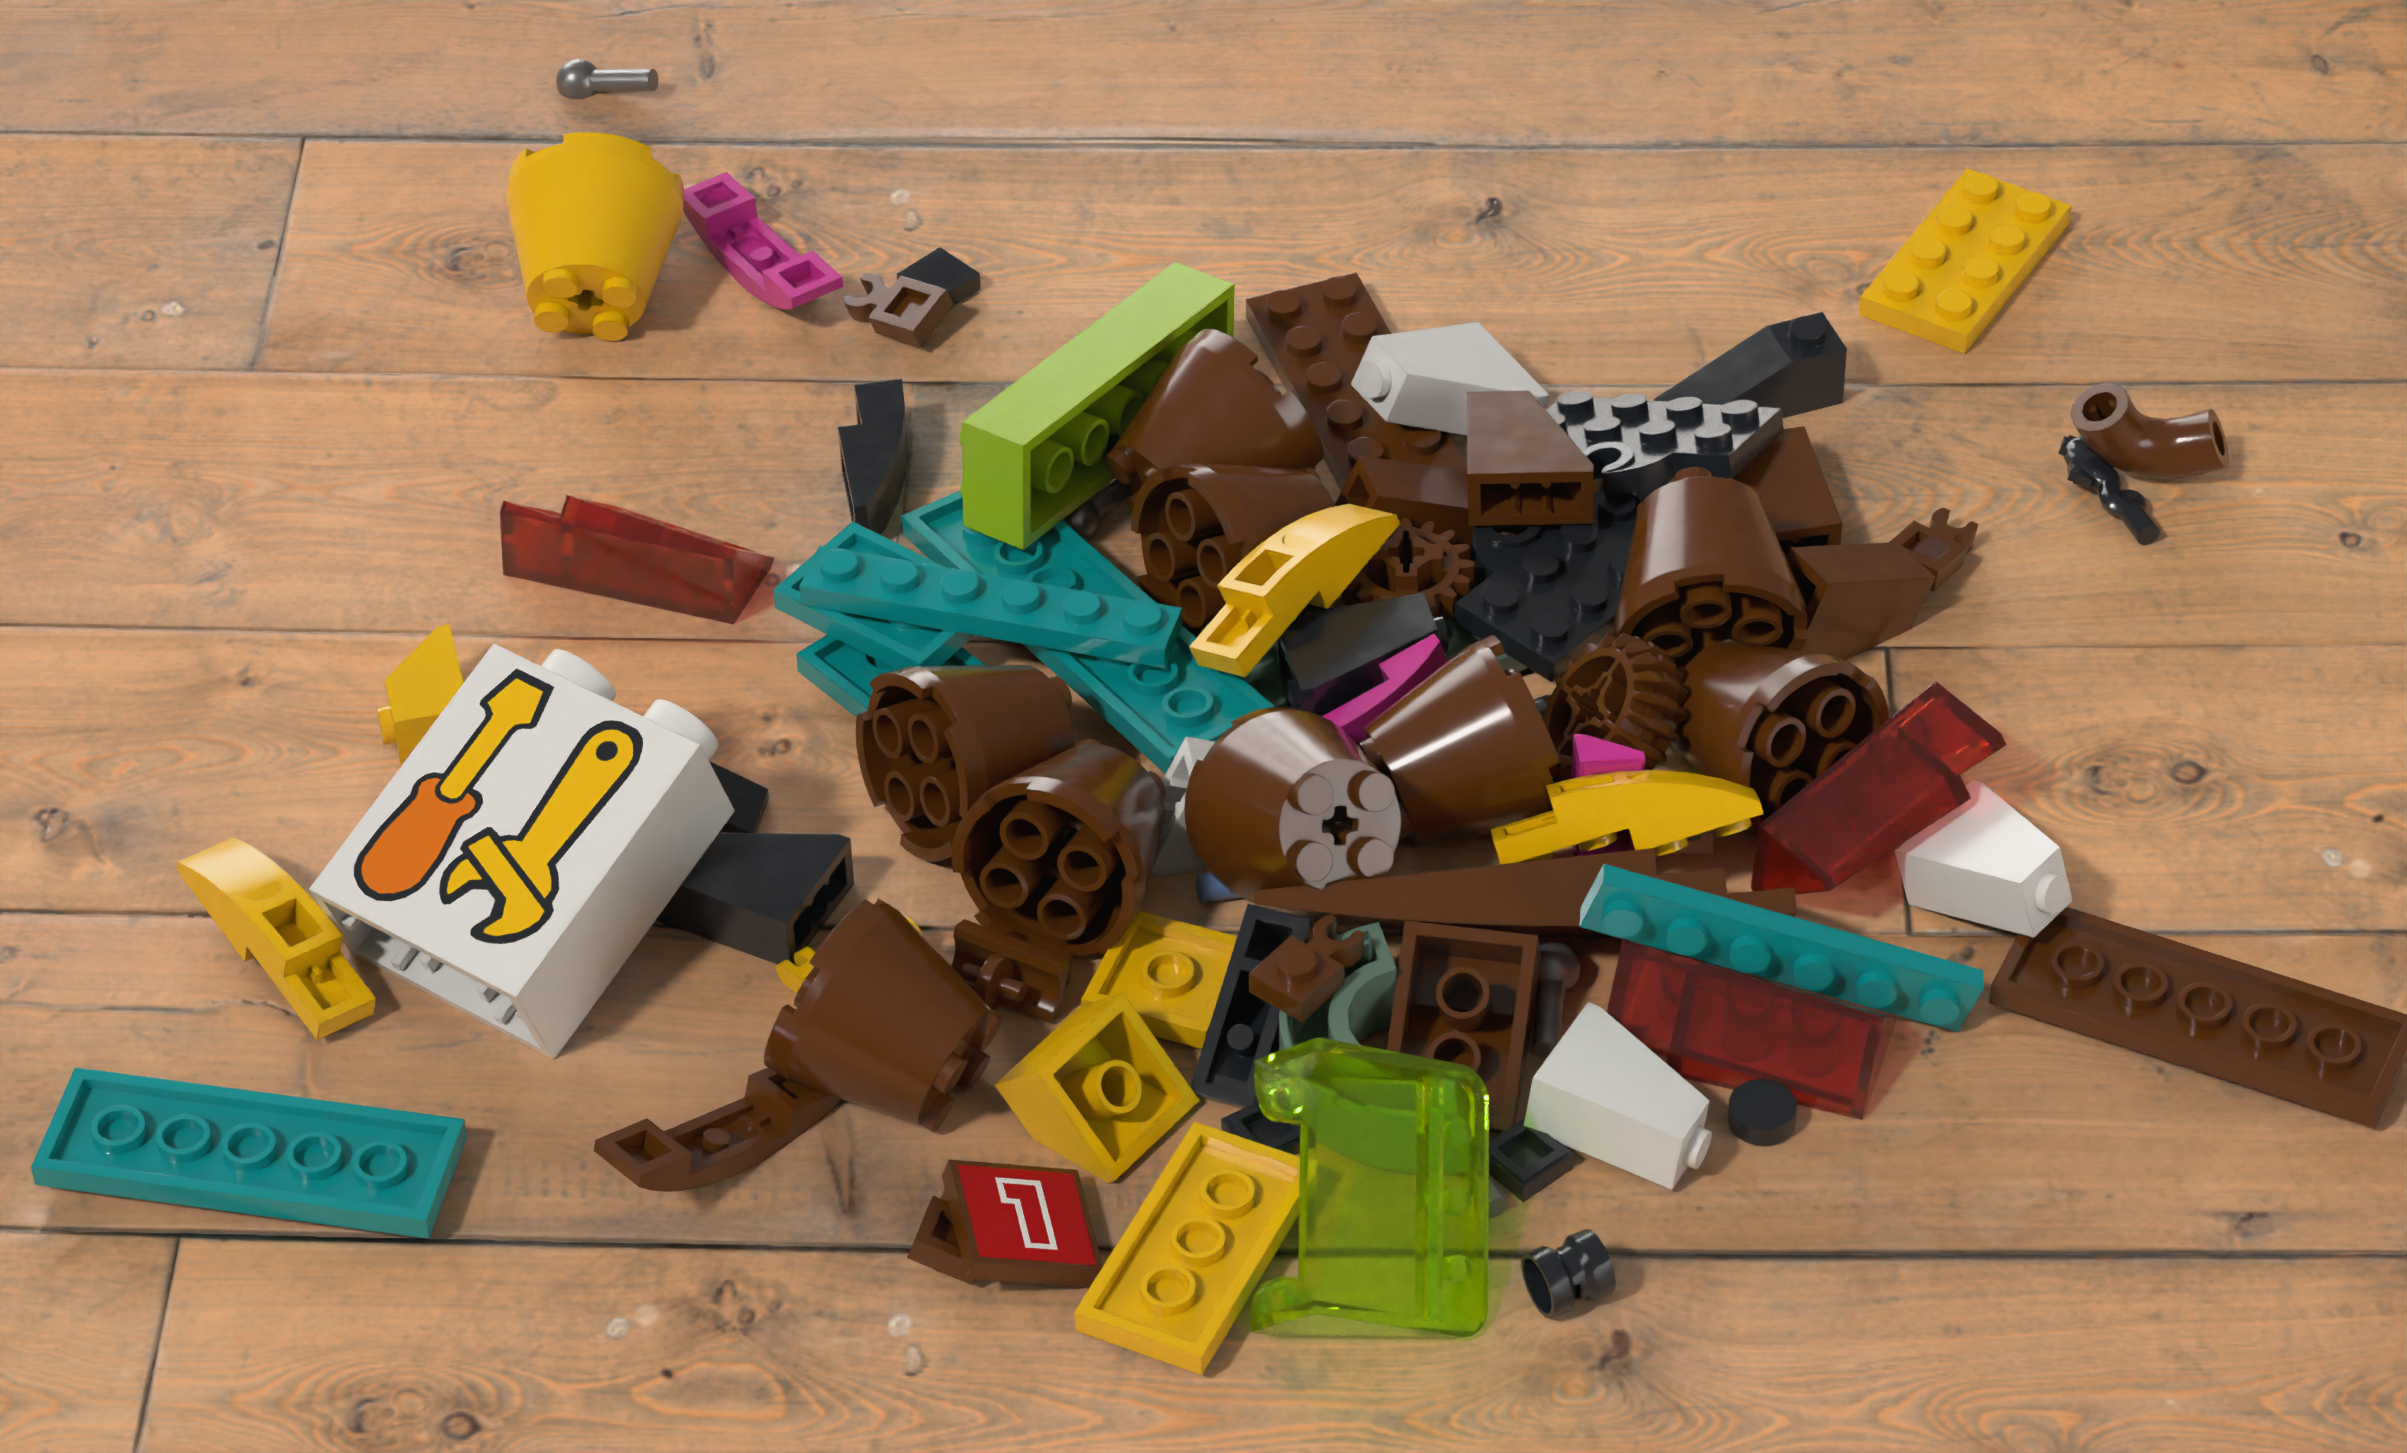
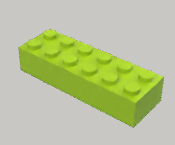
M1174 262L1117 306H1114L1084 331L1078 333L1072 340L1048 358L1042 360L1040 364L1012 385L1005 388L1003 392L975 413L969 415L962 422L960 432L963 465L960 494L963 498V526L1024 550L1115 479L1105 466L1103 457L1113 449L1181 346L1202 329L1218 330L1234 338L1235 284Z

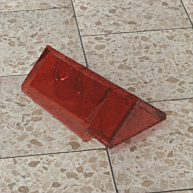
M566 495L561 513L504 500L500 510L503 575L732 625H734L770 571L774 560L772 556L609 503Z
M1935 681L1759 824L1751 879L1752 891L1794 887L1795 894L1826 892L1834 889L1971 799L1960 775L2006 746L2007 744L2002 734Z
M1625 939L1622 940L1607 1008L1609 1015L1651 1051L1667 1056V1064L1684 1079L1731 1090L1750 1080H1772L1786 1086L1795 1096L1797 1105L1860 1120L1864 1118L1896 1025V1016Z

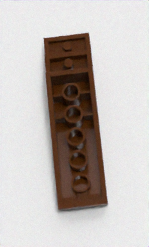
M1654 848L1326 883L1323 890L1303 885L1253 891L1256 906L1311 919L1312 922H1317L1320 918L1331 914L1337 917V925L1361 927L1379 922L1381 929L1401 931L1404 930L1405 921L1538 935L1541 937L1611 936L1580 927V908L1603 864H1607L1792 917L1797 915L1794 887L1727 894L1724 868L1657 875Z

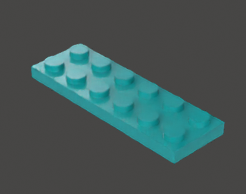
M75 1067L31 1165L34 1183L39 1186L429 1239L465 1145L467 1132L465 1119Z

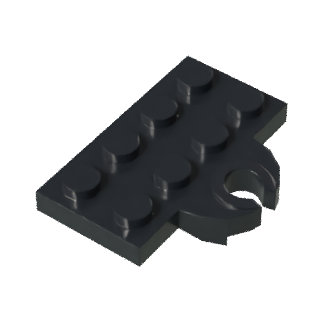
M1571 391L1560 395L1557 401L1546 410L1592 462L1594 480L1602 478L1604 496L1637 492L1638 499L1641 502L1649 494L1668 484L1677 472L1685 468L1701 467L1710 471L1712 477L1732 479L1784 431L1781 408L1758 407L1757 403L1751 400H1736L1724 405L1702 404V400L1697 397H1680L1665 402L1647 401V397L1642 394H1625L1612 399L1595 398L1588 391Z
M1602 488L1594 494V524L1493 526L1499 532L1513 533L1515 535L1499 534L1493 530L1492 526H1474L1470 560L1474 561V579L1480 584L1455 603L1453 622L1481 639L1490 635L1496 636L1501 642L1505 654L1550 682H1553L1555 677L1558 678L1568 670L1570 658H1582L1584 647L1588 643L1599 645L1601 639L1606 634L1611 635L1615 632V615L1637 516L1636 510L1641 501L1632 493L1604 496V489Z

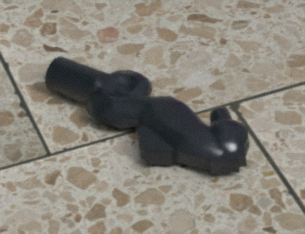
M2064 436L2058 454L2064 456L2068 465L2067 471L2069 476L2067 480L2072 481L2073 484L2083 486L2086 489L2092 488L2098 492L2102 507L2109 514L2120 517L2139 544L2147 545L2155 541L2159 536L2160 530L2146 512L2147 503L2144 496L2132 489L2121 490L2122 483L2118 472L2102 461L2081 437Z

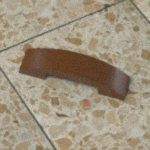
M765 1068L748 1076L744 1098L666 1131H663L646 1118L596 1139L594 1152L640 1188L662 1192L700 1188L736 1176L760 1164L819 1122L841 1099L789 1082L770 1068Z

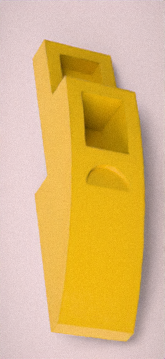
M1353 504L1329 507L1298 519L1260 543L1217 585L1226 604L1189 646L1197 664L1246 677L1307 604L1328 609L1400 525L1397 515Z
M1616 771L1581 776L1546 785L1553 807L1552 811L1491 829L1500 864L1554 859L1553 851L1578 844L1581 851L1598 849L1615 842L1618 839L1616 832L1625 829L1629 830L1635 850L1654 848L1655 856H1661L1683 849L1688 845L1687 837L1712 830L1713 835L1717 837L1743 831L1752 825L1750 818L1764 813L1760 800L1753 788L1725 779L1676 771Z
M233 837L177 862L176 870L244 962L252 958L257 959L316 1040L374 1014L375 996L341 953L343 935L308 893L269 857L251 845Z

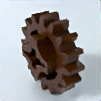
M1402 518L1399 527L1396 528L1378 552L1373 555L1342 593V602L1344 606L1423 593L1433 617L1440 614L1453 620L1455 603L1468 594L1471 588H1474V561L1470 560V547L1468 544L1456 545V532L1453 530L1443 532L1440 535L1435 534L1434 522L1428 520L1420 529H1417V527H1412L1409 518Z

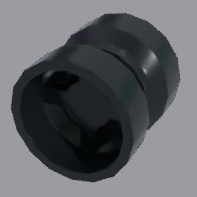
M1584 1229L1567 1236L1563 1245L1556 1250L1541 1246L1524 1253L1521 1257L1522 1276L1532 1302L1545 1318L1551 1319L1569 1312L1575 1299L1585 1298L1590 1301H1596L1615 1291L1616 1279L1611 1259L1599 1237L1590 1229Z

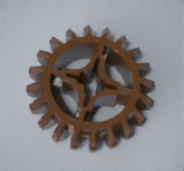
M1623 633L1619 637L1606 634L1601 639L1599 645L1588 643L1584 647L1582 658L1569 659L1568 671L1562 678L1555 677L1556 688L1551 696L1543 699L1547 708L1542 719L1560 760L1557 763L1559 775L1552 777L1554 783L1571 779L1573 734L1589 735L1643 751L1645 754V770H1653L1660 761L1667 762L1665 753L1670 743L1680 739L1675 730L1677 724L1687 716V713L1680 705L1686 700L1689 691L1681 685L1684 672L1676 667L1675 660L1666 655L1667 652L1650 641H1645L1639 636L1633 637Z

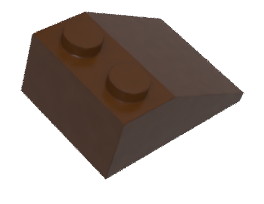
M1414 921L1404 922L1385 1061L1404 1066L1434 1065L1451 1111L1466 1118L1473 1127V1130L1502 1133L1515 1124L1538 991L1541 959L1538 935Z

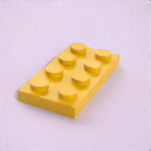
M1966 168L1860 296L1859 315L1965 354L2070 224L2072 205L2047 197L2042 193L2033 192L1999 180L1989 174Z
M1194 1121L1075 1310V1331L1203 1375L1319 1182V1163Z

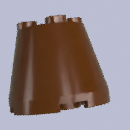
M1202 329L1181 346L1113 449L1103 457V461L1110 473L1123 483L1130 493L1131 497L1126 501V505L1132 514L1136 497L1143 483L1150 475L1160 469L1185 463L1293 469L1309 466L1316 469V465L1324 458L1320 436L1308 413L1294 393L1290 390L1282 395L1267 375L1253 367L1258 362L1257 354L1223 332L1214 329Z
M1185 463L1160 469L1150 475L1143 483L1133 507L1131 530L1137 534L1141 533L1142 553L1147 574L1137 577L1140 588L1157 604L1181 607L1183 627L1197 638L1226 604L1217 585L1245 556L1283 527L1306 515L1336 505L1328 490L1321 483L1316 470L1309 466L1293 469Z
M1689 467L1677 472L1674 476V482L1658 488L1637 506V516L1615 615L1616 637L1627 633L1633 637L1639 636L1647 642L1650 641L1667 652L1666 655L1675 660L1676 667H1686L1701 651L1728 639L1747 644L1798 651L1803 650L1807 642L1805 601L1764 508L1762 495L1758 488L1728 478L1712 477L1710 471L1705 468Z
M1494 635L1466 646L1362 729L1364 740L1358 742L1360 749L1376 768L1389 777L1394 784L1401 813V829L1398 841L1408 837L1411 843L1417 847L1490 834L1491 829L1553 810L1546 785L1554 784L1552 777L1559 775L1557 763L1560 762L1542 716L1520 672L1515 673L1511 667L1503 670L1496 657L1505 652L1501 642Z
M1733 639L1725 640L1704 649L1686 667H1678L1684 672L1681 685L1689 691L1686 700L1680 705L1687 713V716L1677 724L1675 730L1680 739L1671 744L1675 752L1686 761L1696 774L1725 779L1755 790L1764 814L1750 818L1752 825L1747 828L1748 830L1765 839L1783 842L1790 847L1802 846L1830 835L1846 823L1860 808L1863 802L1857 797V794L1868 778L1875 758H1886L1890 736V717L1887 701L1881 687L1872 676L1864 673L1852 663L1834 655L1747 644Z
M1030 665L908 666L881 674L869 682L873 692L869 700L868 710L856 715L858 760L873 806L886 805L895 823L904 833L901 834L900 845L905 850L922 860L932 862L952 857L953 839L961 819L987 790L1076 745L1073 724L1069 714L1072 707V696L1066 682L1058 676L1048 678L1042 671Z
M1272 707L1252 711L1231 722L1233 726L1213 744L1203 761L1197 759L1191 772L1185 795L1184 810L1187 835L1195 856L1202 859L1215 879L1229 889L1230 892L1254 901L1253 891L1303 885L1323 890L1326 883L1383 877L1392 867L1394 851L1397 847L1401 829V813L1394 784L1389 777L1376 768L1355 741L1332 721L1307 711L1288 707Z
M1084 739L1077 742L1074 747L987 790L961 819L952 844L953 872L961 874L966 890L979 909L974 915L976 920L985 927L995 922L1011 928L1020 940L1041 948L1054 944L1068 949L1072 952L1073 957L1088 956L1098 952L1104 954L1107 952L1108 949H1111L1119 942L1140 912L1164 825L1165 810L1163 799L1166 793L1164 782L1156 773L1146 770L1126 753L1109 746H1104L1098 741Z
M879 898L875 904L864 899L839 922L809 963L814 968L805 978L796 994L794 1006L797 1009L788 1004L782 1007L767 1041L764 1064L789 1082L917 1125H922L931 1132H935L952 1109L955 1099L950 1096L959 1084L970 1090L985 1071L990 1061V1056L983 1051L996 1036L1003 1018L994 1013L898 909Z

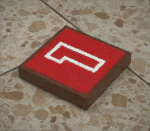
M948 1160L942 1174V1179L967 1279L1090 1288L1102 1269L1103 1264L1078 1170Z

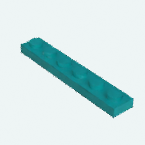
M820 545L799 586L801 605L1160 668H1166L1183 627L1181 607Z
M1603 864L1580 908V927L1955 1032L1959 1031L1984 990L1983 970L1607 864Z

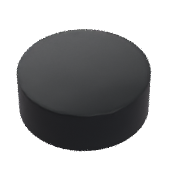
M1756 1079L1744 1082L1736 1087L1730 1095L1728 1125L1735 1136L1749 1144L1768 1146L1780 1143L1787 1139L1794 1131L1797 1112L1796 1098L1786 1086L1776 1081Z

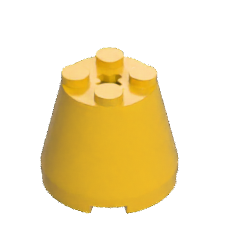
M575 132L564 134L562 144L553 145L537 152L526 148L512 163L508 173L506 204L527 303L534 313V324L539 329L550 333L566 331L575 334H594L601 340L613 342L625 338L628 334V327L637 322L642 316L681 222L684 202V185L679 172L671 173L662 164L651 158V147L613 134Z

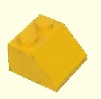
M1124 993L1080 1006L994 1085L1034 1140L1106 1183L1113 1182L1200 1101Z

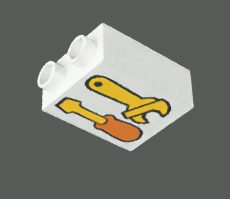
M494 643L309 890L323 912L343 935L342 941L350 953L538 1052L555 1059L735 811L709 762L719 747L716 736L693 714L666 700H655L644 716L613 702L616 692L611 683L593 666L570 652L554 649L543 664L539 666Z

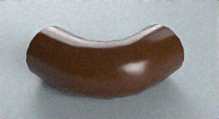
M2110 382L2100 383L2087 388L2077 397L2072 405L2071 418L2083 441L2107 465L2132 476L2168 480L2198 476L2228 467L2229 454L2225 434L2217 414L2212 409L2169 419L2149 417L2136 409L2123 387Z

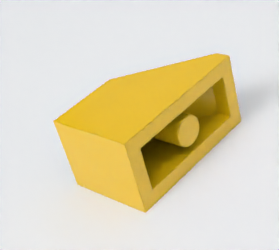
M450 624L437 626L384 680L388 706L376 708L383 745L396 744L400 766L403 765L464 683Z

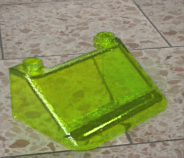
M1314 1038L1256 1059L1255 1092L1262 1113L1274 1122L1300 1125L1298 1278L1280 1276L1265 1281L1257 1288L1251 1304V1333L1283 1338L1457 1340L1476 1334L1483 1327L1488 1314L1489 1097L1481 1077L1473 1069L1462 1064L1326 1038Z

